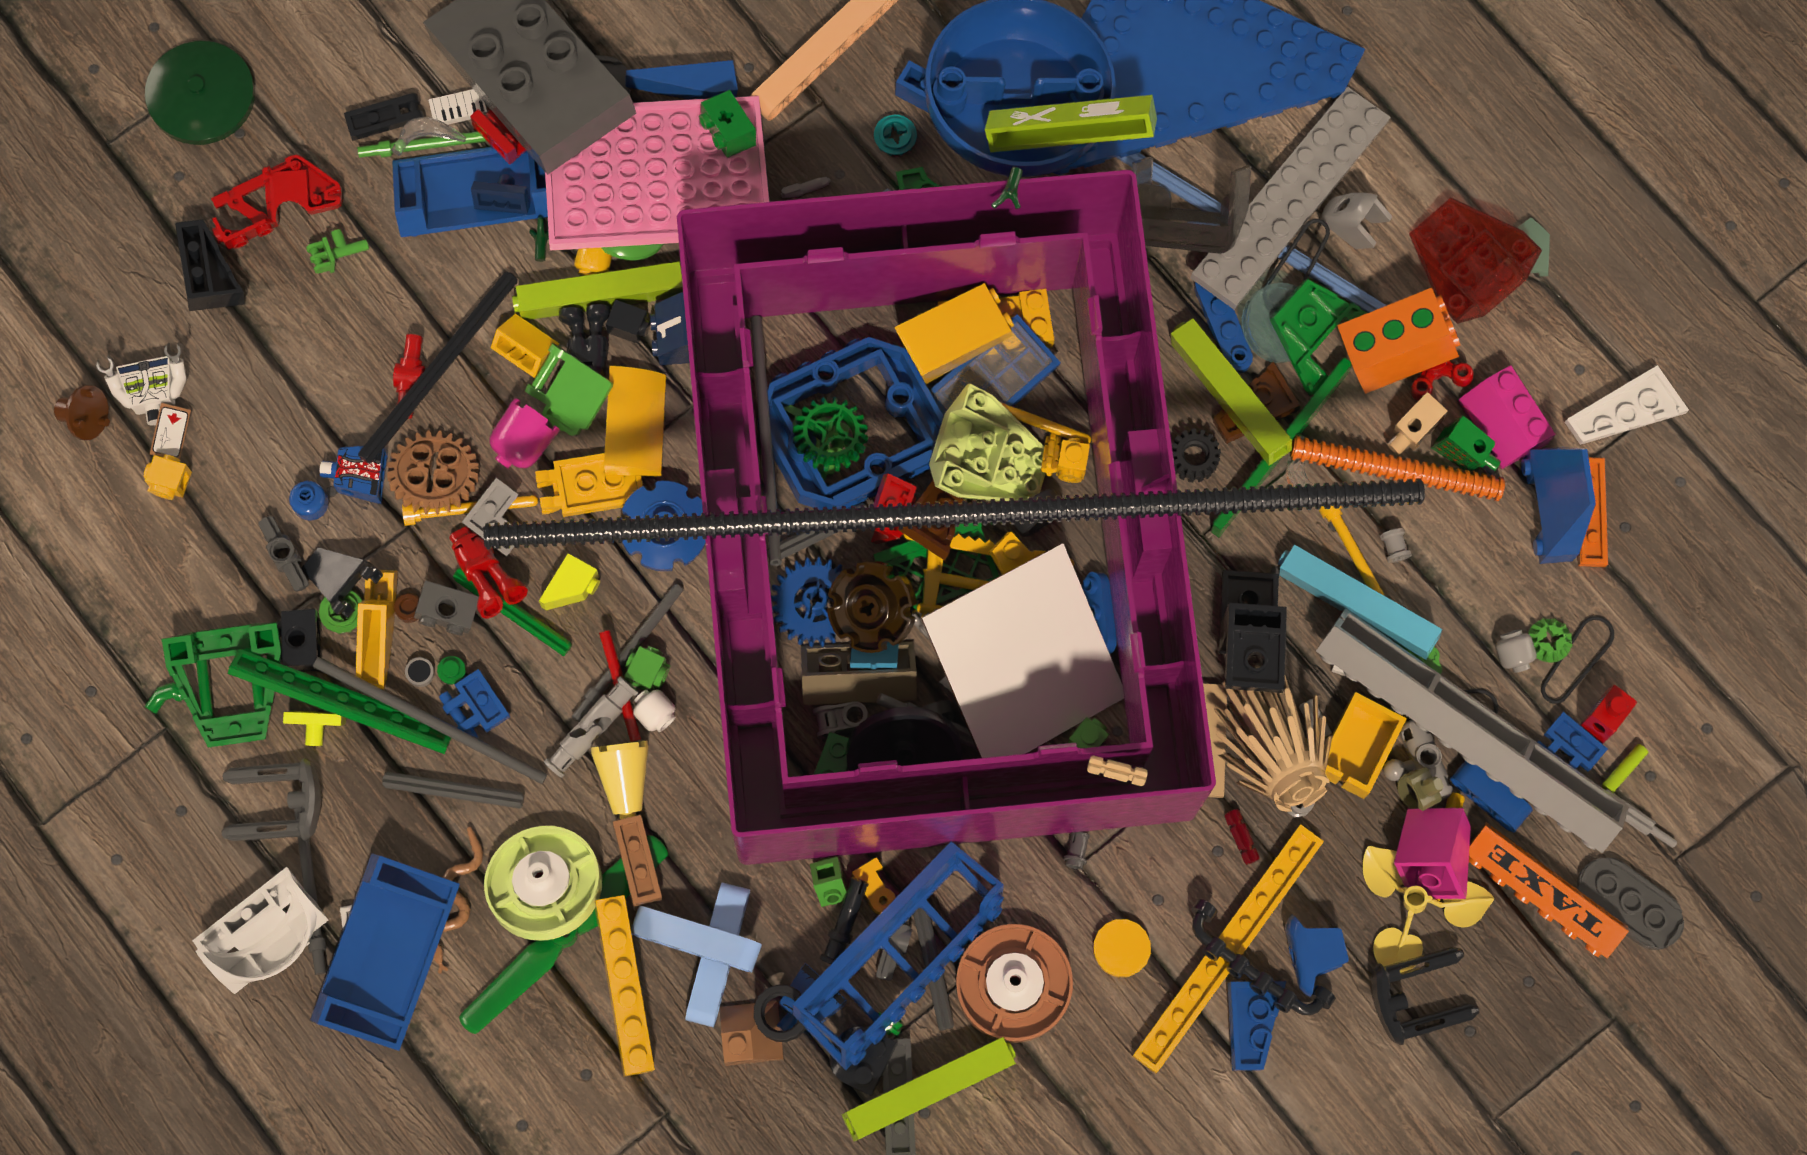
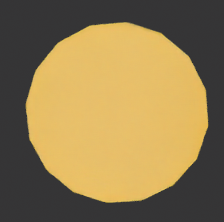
M1116 919L1106 923L1097 932L1093 942L1095 960L1105 973L1114 977H1130L1138 973L1147 964L1151 954V942L1146 931L1138 923L1128 919Z

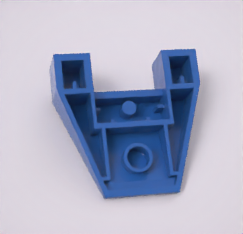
M1569 447L1529 450L1521 461V470L1523 476L1527 477V483L1535 484L1542 527L1536 539L1533 540L1534 554L1539 557V564L1573 561L1580 553L1596 504L1588 451L1583 448Z

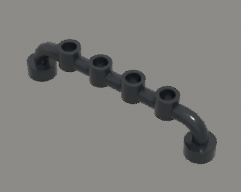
M1203 899L1197 900L1192 908V912L1195 914L1192 921V930L1195 937L1205 945L1202 950L1205 956L1214 961H1217L1219 957L1229 963L1226 970L1232 976L1241 978L1245 974L1253 980L1250 988L1262 996L1267 991L1275 996L1274 1006L1284 1013H1288L1292 1009L1301 1015L1311 1016L1318 1013L1322 1008L1330 1009L1336 997L1328 989L1317 985L1310 997L1313 1002L1305 1004L1298 1000L1292 991L1282 988L1275 983L1269 974L1253 967L1246 957L1234 953L1226 947L1225 942L1220 938L1208 934L1204 929V921L1210 923L1218 911L1208 901Z

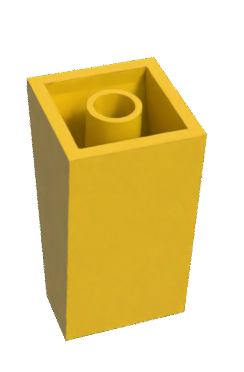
M984 283L895 327L925 384L1013 336L1010 328L1014 327V324L1007 312L1002 314L997 304L1001 303L994 288L988 290Z

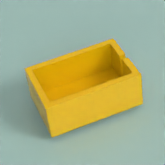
M1355 692L1332 733L1333 736L1326 767V775L1329 781L1336 785L1340 780L1343 782L1341 788L1365 799L1371 792L1407 718Z

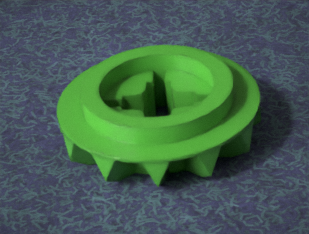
M350 591L344 598L355 608L351 616L346 618L347 621L342 619L340 615L335 616L336 613L331 608V604L326 597L322 600L319 607V616L321 622L328 630L338 634L351 633L357 627L358 603L362 599L353 591Z
M1555 618L1541 619L1533 624L1528 632L1532 637L1537 659L1543 662L1553 663L1562 660L1568 655L1573 645L1572 633L1566 628V624L1560 623ZM1547 631L1551 637H1560L1554 642V648L1553 646L1551 647L1550 643H1540L1547 637Z

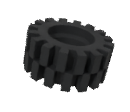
M1191 429L1190 432H1187V430L1183 431L1181 436L1178 435L1175 438L1174 443H1172L1175 474L1179 473L1180 479L1188 478V482L1192 483L1195 479L1198 482H1202L1205 477L1208 479L1215 472L1220 461L1221 449H1218V441L1212 440L1214 436L1211 433L1207 436L1205 435V430L1201 429L1200 432H1196V429ZM1192 446L1199 447L1205 453V460L1199 465H1192L1186 461L1184 451Z

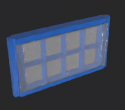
M1017 314L1011 318L1014 327L1010 328L1013 334L1012 337L954 368L930 389V393L943 414L946 413L967 384H972L992 394L999 402L1014 406L1050 375L1061 362Z

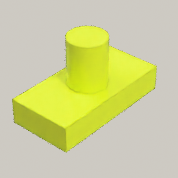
M286 711L284 712L283 723L306 724L305 745L323 746V725L342 726L346 724V718L332 712Z

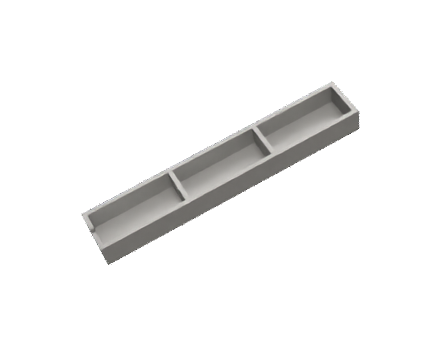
M1345 608L1317 648L1316 652L1320 654L1323 661L1339 667L1347 678L1355 682L1358 681L1366 686L1371 695L1376 698H1383L1391 704L1394 711L1401 715H1407L1414 720L1418 728L1426 732L1429 731L1438 737L1442 745L1447 748H1453L1461 753L1466 762L1471 765H1478L1485 770L1489 778L1505 784L1513 795L1520 799H1526L1533 804L1537 812L1544 816L1548 815L1556 820L1557 824L1564 831L1573 832L1581 838L1588 848L1597 849L1603 853L1622 830L1629 809L1626 804Z

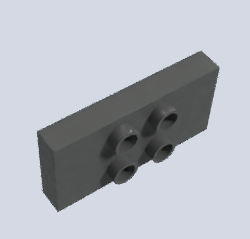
M455 0L423 22L434 45L547 175L636 114L630 94L545 0Z

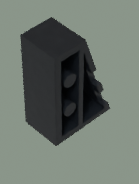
M204 220L175 223L189 311L244 305V292L241 286L238 285L231 268L223 258Z

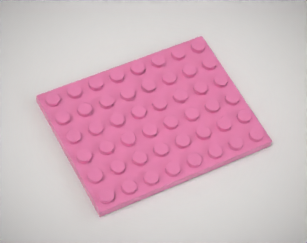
M759 96L735 97L756 129V146L729 158L725 156L721 149L718 150L715 147L712 134L708 129L705 130L700 123L701 102L707 99L633 103L636 110L634 116L547 175L545 172L550 250L679 243L677 214L681 210L769 202Z

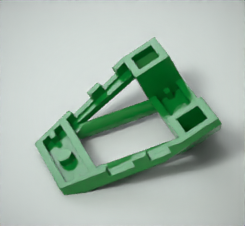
M277 622L232 626L162 638L166 668L170 676L173 677L182 699L185 700L192 713V718L208 748L265 740L267 738L275 691L267 688L264 691V687L252 683L255 711L213 717L207 659L235 656L238 650L242 649L258 656L267 653V659L280 664L282 650ZM196 663L200 706L183 665Z

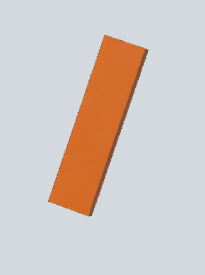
M1589 457L1596 504L1578 555V566L1606 567L1608 565L1605 458Z

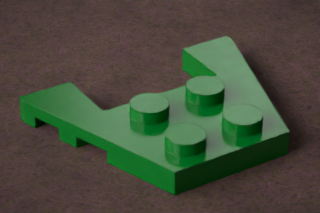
M1307 279L1298 286L1269 320L1306 393L1310 396L1316 393L1328 377L1311 359L1310 355L1342 319L1344 322H1347L1367 313L1354 303H1348L1338 298L1337 294Z

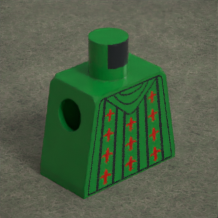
M1461 416L1446 425L1431 449L1464 470L1472 471L1480 466L1492 474L1501 463L1498 458L1490 453L1495 446V441L1465 416Z

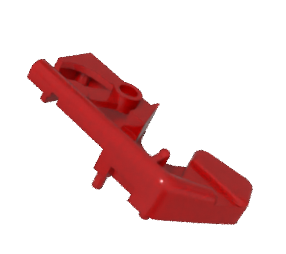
M292 155L285 158V162L272 168L270 166L264 167L261 175L232 188L228 192L225 191L211 198L216 209L228 204L232 210L238 211L250 219L253 225L242 230H229L224 228L215 217L212 220L216 227L211 230L219 244L224 242L228 249L241 248L249 242L248 240L256 236H266L274 230L273 228L279 226L278 207L283 202H295L305 208L308 214H318L338 209L342 206V188L337 181L300 155ZM265 187L268 216L246 203L243 197Z

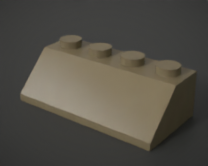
M914 641L899 643L897 668H876L874 670L871 668H850L851 644L825 645L824 647L814 645L812 648L801 646L803 705L821 706L823 704H843L849 702L877 704V698L880 693L903 703L917 700Z

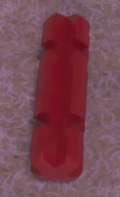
M1234 809L1227 812L1225 819L1228 826L1231 825L1232 827L1230 831L1239 851L1242 850L1241 856L1244 863L1248 865L1258 861L1260 856L1257 849L1253 848L1254 842L1246 824L1242 823L1243 817L1240 810Z

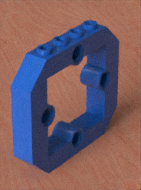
M871 337L863 340L857 338L847 343L846 348L837 352L836 350L828 351L822 355L820 360L811 363V361L805 362L796 369L797 371L788 375L787 373H782L773 378L768 388L773 458L798 503L812 508L818 507L819 510H823V507H827V510L832 509L833 506H836L837 509H842V506H846V509H849L851 505L856 506L876 496L884 474L889 473L907 481L930 470V459L944 416L905 348ZM877 365L889 387L885 400L886 411L894 417L900 418L905 416L920 443L889 458L883 453H873L865 460L862 471L827 487L818 469L813 468V460L811 459L805 463L803 461L805 453L798 454L796 452L797 448L793 443V437L796 434L792 432L794 425L784 408L817 393H831L835 390L838 383ZM824 372L830 374L832 378L823 380L818 375ZM901 396L905 398L906 402L898 404L893 398ZM808 431L811 442L816 446L815 436H813L812 432ZM879 466L883 469L884 473L874 474L870 468Z

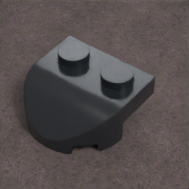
M852 1027L844 1031L839 1038L845 1043L857 1030L861 1029L865 1032L868 1028ZM884 1036L876 1045L872 1043L865 1050L866 1055L856 1066L852 1064L847 1070L830 1055L831 1069L835 1076L843 1083L872 1097L898 1043ZM834 1043L833 1045H834V1046L838 1049V1051L841 1053L840 1047L837 1046V1045Z

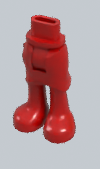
M465 526L450 535L449 539L453 543L452 549L456 561L469 582L472 581L478 591L477 610L482 618L488 619L496 616L503 607L501 597L490 585L483 573H490L502 597L509 605L517 604L527 596L528 589L525 584L518 579L511 578L502 569L500 562L494 556L493 548L487 550L484 546V540L477 533H472L470 528Z

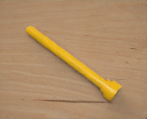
M1000 402L1018 421L1067 439H1081L1085 444H1090L1091 437L1088 434Z
M534 495L517 497L508 509L536 506L538 498ZM478 501L461 503L460 508L451 504V511L449 513L442 507L440 508L439 515H436L434 509H430L428 514L425 515L423 507L413 512L412 503L407 507H404L402 504L404 525H416V522H421L422 518L468 514Z
M1321 506L1319 510L1323 519L1326 518L1328 522H1332L1365 584L1384 595L1341 517L1343 515L1341 511L1343 507L1340 506L1339 509H1335L1331 506L1330 509H1325L1324 506Z

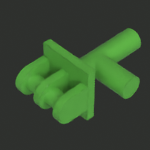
M337 229L331 232L335 248H330L326 237H323L322 241L309 244L306 250L312 255L310 261L315 263V273L319 274L327 271L334 273L335 259L369 250L366 239L346 244L341 229Z

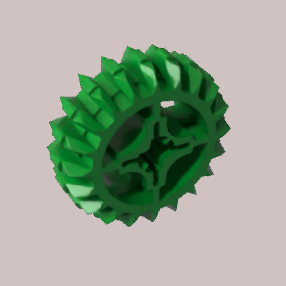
M836 396L833 397L832 403H828L827 399L823 397L821 398V405L813 400L810 404L811 409L804 406L801 412L802 415H798L795 420L798 425L793 426L792 431L796 434L793 437V443L799 445L796 452L798 454L805 453L803 461L806 463L813 459V468H817L820 463L824 465L823 470L825 472L828 471L829 465H833L836 472L839 471L840 463L844 467L849 468L851 465L850 460L857 462L860 457L858 453L865 452L866 447L864 443L868 442V436L864 434L868 431V426L861 424L864 421L863 414L856 415V406L848 409L847 400H844L842 405L837 404ZM822 417H832L829 421L819 420ZM842 421L850 427L853 438L847 436L848 433L842 430L840 426ZM835 426V435L832 438L829 437L826 442V433L828 434V431H832ZM808 431L812 432L813 436L819 439V448L811 442ZM834 447L843 449L838 452H828Z

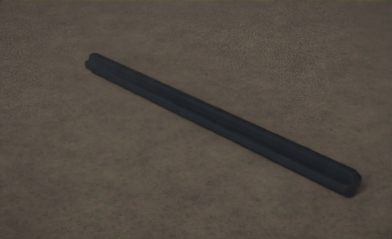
M507 271L503 273L359 451L358 456L362 461L371 464L517 284L518 279L514 274Z

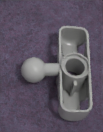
M1414 720L1405 722L1400 731V736L1410 760L1402 762L1398 759H1391L1387 761L1383 768L1385 777L1391 781H1399L1400 777L1412 770H1421L1426 767L1429 769L1432 777H1438L1442 780L1444 787L1440 792L1442 796L1441 801L1449 798L1453 789L1448 782V775L1441 760V751L1435 745L1431 733L1418 728ZM1409 728L1413 738L1406 741L1404 731ZM1420 755H1429L1433 759V764L1427 765L1423 763Z

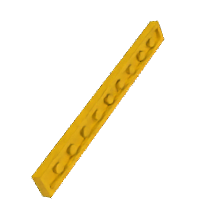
M1301 824L1218 937L1225 942L1226 947L1237 954L1242 955L1320 848L1324 842L1322 839ZM1204 956L1132 1057L1156 1074L1229 974L1226 970L1229 963L1221 957L1214 961Z

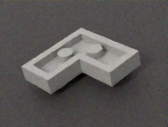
M496 478L462 523L483 538L485 523H490L491 526H494L496 522H499L500 525L508 522L502 516L519 494ZM514 545L510 546L509 549L501 546V549L498 550L508 556Z

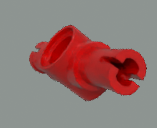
M406 335L404 356L400 359V363H396L394 367L393 386L397 388L396 392L399 393L398 403L425 371V366H422V361L420 360L422 336ZM413 413L409 416L408 419H412Z

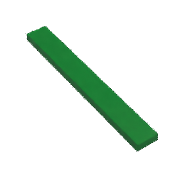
M1342 358L1285 432L1292 441L1296 436L1301 435L1349 374L1352 366L1351 361ZM1282 458L1270 466L1263 459L1242 487L1249 489L1250 486H1255L1258 489ZM1238 510L1237 514H1233L1232 511H1229L1228 514H1223L1222 511L1213 522L1211 533L1220 538L1241 510Z
M242 649L238 650L228 669L227 674L442 754L446 753L452 739L379 700Z

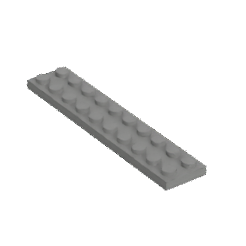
M1347 87L1344 93L1337 98L1193 271L1190 278L1235 310L1388 124L1391 117Z

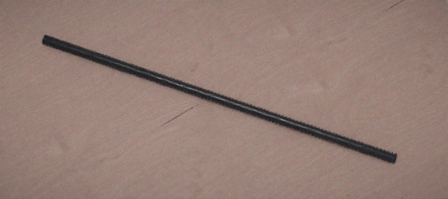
M1416 478L1415 481L1407 479L1404 482L1403 479H1398L1397 482L1388 480L1387 483L1384 480H1379L1378 483L1371 480L1369 484L1366 481H1361L1360 484L1352 481L1349 485L1347 482H1342L1341 485L1338 482H1333L1332 485L1324 483L1323 486H1320L1319 483H1315L1314 486L1305 484V487H1302L1301 484H1296L1295 487L1288 484L1286 488H1283V485H1278L1277 488L1269 485L1266 489L1264 486H1259V489H1256L1255 486H1250L1249 489L1241 487L1240 490H1237L1236 487L1228 490L1225 487L1222 488V491H1219L1218 488H1213L1212 491L1204 488L1203 492H1200L1199 489H1195L1194 492H1191L1190 489H1186L1185 492L1176 490L1175 493H1172L1171 490H1167L1166 493L1158 491L1157 494H1154L1153 491H1148V494H1144L1142 491L1138 495H1135L1134 492H1130L1129 495L1121 492L1120 496H1116V493H1111V496L1102 493V496L1099 497L1097 494H1093L1092 497H1088V494H1084L1083 497L1074 495V498H1070L1069 495L1061 498L1058 495L1055 499H1051V496H1046V499L1038 496L1036 500H1033L1032 497H1028L1027 500L1019 497L1016 501H1014V498H1009V501L1000 498V501L991 499L990 502H986V499H981V502H977L975 499L972 500V503H967V500L958 503L957 500H954L953 504H949L948 501H944V504H939V501H935V504L930 505V502H925V505H921L920 502H916V505L907 503V506H902V503L893 506L891 503L888 504V507H884L883 504H879V507H874L871 504L869 508H865L864 505H860V508H855V505H851L849 509H846V506H842V509H837L836 506H833L832 509L828 510L827 507H823V510H818V507H814V510L804 508V511H799V508H795V511H790L787 508L786 512H781L780 509H776V512H771V509H767L765 513H762V510H758L757 513L748 510V513L743 514V511H739V514H734V511H730L729 514L720 512V515H715V512H711V515H706L704 512L701 513V516H697L696 513H692V516H687V513H683L682 517H678V514H673V517L664 514V517L659 518V515H655L654 518L645 515V518L636 516L635 519H631V516H627L626 519H622L620 516L617 517V520H613L612 517L603 520L602 517H599L598 521H594L593 518L584 521V518H580L578 522H575V519H570V522L561 519L557 523L556 520H551V523H547L546 520H542L541 523L532 521V524H528V521H523V524H519L516 521L513 522V525H509V522H504V525L496 522L494 526H491L490 523H485L483 538L484 546L487 550H490L492 546H495L496 549H501V546L509 549L512 545L515 548H519L520 545L528 548L532 544L534 547H538L539 544H543V547H547L548 544L557 546V543H561L562 546L571 543L573 546L576 545V542H580L581 545H585V542H590V545H594L595 541H599V544H604V541L613 544L615 540H618V543H623V540L632 543V540L641 542L642 539H646V542H650L651 539L660 541V538H665V541L674 538L677 541L679 537H683L684 540H688V537H693L694 540H697L698 536H702L703 539H707V536H712V539H716V536L721 535V538H726V535H730L731 538H735V535L744 537V534H749V537L759 534L760 537L763 536V533H768V536H772V533H777L778 536H781L782 532H787V535H791V532H796V535H800L802 531H805V534H810V531H815V534H819V531L823 530L824 533H828V530H833L834 533H838V530L847 532V529H852V532L861 529L864 532L866 528H870L871 531H875V528H880V531H884L885 527H889V530H894V527L903 530V527L908 526V529H912L913 526H917L918 529H921L922 526L931 528V525H936V528L945 525L947 528L950 527V524H954L955 527H959V524H964V527H967L969 523H973V526H978V523L986 526L989 522L992 525H996V522H1001V525H1005L1006 522L1015 524V521H1019L1020 524H1024V521L1033 523L1034 520H1038V523H1043V520H1047L1050 523L1052 519H1056L1057 522L1066 519L1067 522H1070L1072 518H1075V521H1080V518H1084L1085 521H1089V518L1098 520L1099 517H1103V520H1107L1108 517L1117 519V516H1121L1122 519L1130 516L1133 519L1136 518V515H1140V518H1145V515L1154 518L1155 514H1158L1159 517H1163L1164 514H1167L1168 517H1172L1173 514L1182 516V513H1186L1187 516H1191L1192 513L1200 515L1201 512H1204L1205 515L1214 512L1216 515L1220 511H1223V514H1228L1229 511L1237 514L1238 510H1241L1242 513H1247V510H1250L1252 513H1256V510L1265 512L1266 509H1269L1270 512H1274L1275 509L1284 511V508H1287L1288 511H1293L1294 508H1297L1299 511L1303 507H1306V510H1311L1312 507L1320 510L1321 506H1324L1325 509H1330L1331 506L1339 509L1340 506L1348 508L1349 505H1352L1353 508H1357L1358 505L1367 507L1370 504L1371 507H1376L1377 504L1385 506L1386 503L1389 506H1394L1395 503L1403 506L1405 502L1408 505H1413L1414 502L1422 505L1425 499V487L1421 478Z

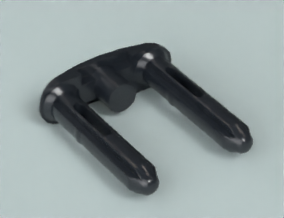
M1450 947L1387 966H1383L1381 963L1376 965L1372 972L1374 1004L1386 1034L1394 1043L1404 1045V1040L1473 1020L1480 1011L1477 1005L1466 1003L1400 1023L1395 1012L1408 1009L1406 995L1404 992L1390 995L1389 990L1391 988L1389 983L1457 964L1464 957L1462 949ZM1423 962L1425 963L1422 967H1418L1400 973V969L1406 968ZM1440 1019L1438 1023L1415 1029L1417 1025Z

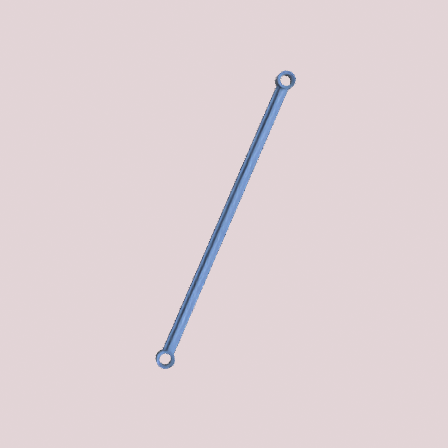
M1140 153L1122 158L1116 157L1229 228L1240 216ZM1287 245L1286 248L1282 251V253L1278 256L1279 259L1282 260V258L1290 248L1289 245ZM1293 249L1285 262L1306 274L1312 259ZM1317 262L1309 275L1313 280L1347 301L1359 306L1360 309L1367 313L1387 306Z

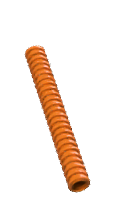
M1296 436L1292 441L1290 457L1294 461L1298 458L1300 462L1308 460L1309 464L1316 462V465L1319 466L1323 463L1325 467L1333 465L1334 469L1341 467L1344 471L1350 469L1351 472L1358 470L1359 474L1367 472V475L1372 476L1375 474L1379 478L1383 475L1385 479L1392 477L1394 481L1403 479L1406 482L1407 479L1415 481L1416 478H1421L1428 488H1431L1433 485L1438 490L1442 487L1444 491L1451 489L1453 493L1460 491V494L1463 495L1467 492L1469 496L1476 494L1478 498L1485 496V499L1490 500L1493 498L1494 501H1499L1502 498L1505 489V480L1500 476L1496 479L1494 475L1487 477L1485 473L1479 475L1478 472L1474 471L1471 474L1469 470L1462 472L1460 468L1453 470V467L1450 466L1446 469L1444 465L1436 467L1435 463L1428 465L1425 461L1419 463V460L1411 462L1410 458L1402 460V457L1394 458L1390 454L1386 457L1385 453L1377 455L1376 451L1369 453L1366 449L1360 451L1359 448L1352 450L1350 446L1343 448V445L1338 444V446H1335L1331 442L1327 445L1325 441L1318 443L1316 439L1309 441V438L1306 437L1302 440L1300 436Z

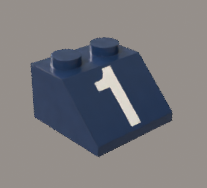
M679 293L656 303L655 314H650L651 331L656 330L657 340H652L653 357L658 356L660 365L690 363L684 295Z

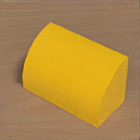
M514 314L497 328L491 349L536 378L550 354L548 349L551 344L554 343L559 346L560 343L519 315Z

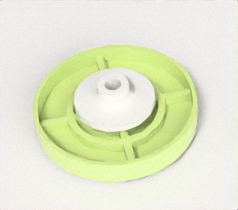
M557 826L532 827L510 837L494 853L488 864L484 879L486 901L498 922L506 930L518 937L539 941L564 936L582 925L595 909V900H599L602 890L601 868L591 847L576 833Z

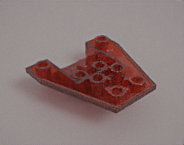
M1451 197L1409 233L1435 296H1442L1449 316L1457 324L1488 314L1527 280L1542 252L1541 248L1523 230Z

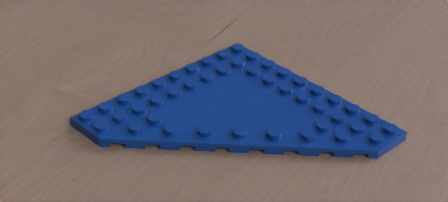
M1091 0L1081 19L1095 31L1110 55L1116 81L1115 98L1153 95L1157 115L1154 137L1096 142L1079 160L1053 173L1062 175L1069 173L1071 169L1082 166L1087 168L1104 163L1105 160L1110 158L1126 157L1140 153L1141 150L1153 146L1158 148L1176 143L1178 139L1189 136L1194 138L1212 133V130L1226 126V128L1247 123L1248 120L1257 117L1265 118L1280 114L1283 110L1297 107L1298 109L1316 104L1318 100L1325 98H1337L1347 88L1365 49L1260 0Z

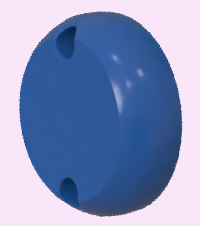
M988 0L963 11L950 21L935 40L925 71L926 104L930 118L942 139L954 152L969 163L985 171L1008 177L1012 167H1018L1023 170L1021 177H1035L1061 170L1079 160L1095 143L990 152L985 132L989 111L1115 98L1116 81L1110 55L1101 39L1086 22L1074 13L1044 0Z

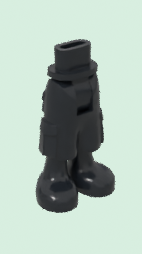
M594 304L586 308L590 328V336L585 339L584 311L577 307L560 309L559 319L562 323L569 326L573 336L567 342L568 353L606 377L608 338L602 336V327L609 317L610 307L604 304Z

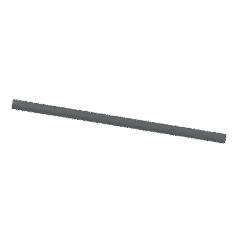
M320 657L314 662V668L540 784L544 783L548 774Z

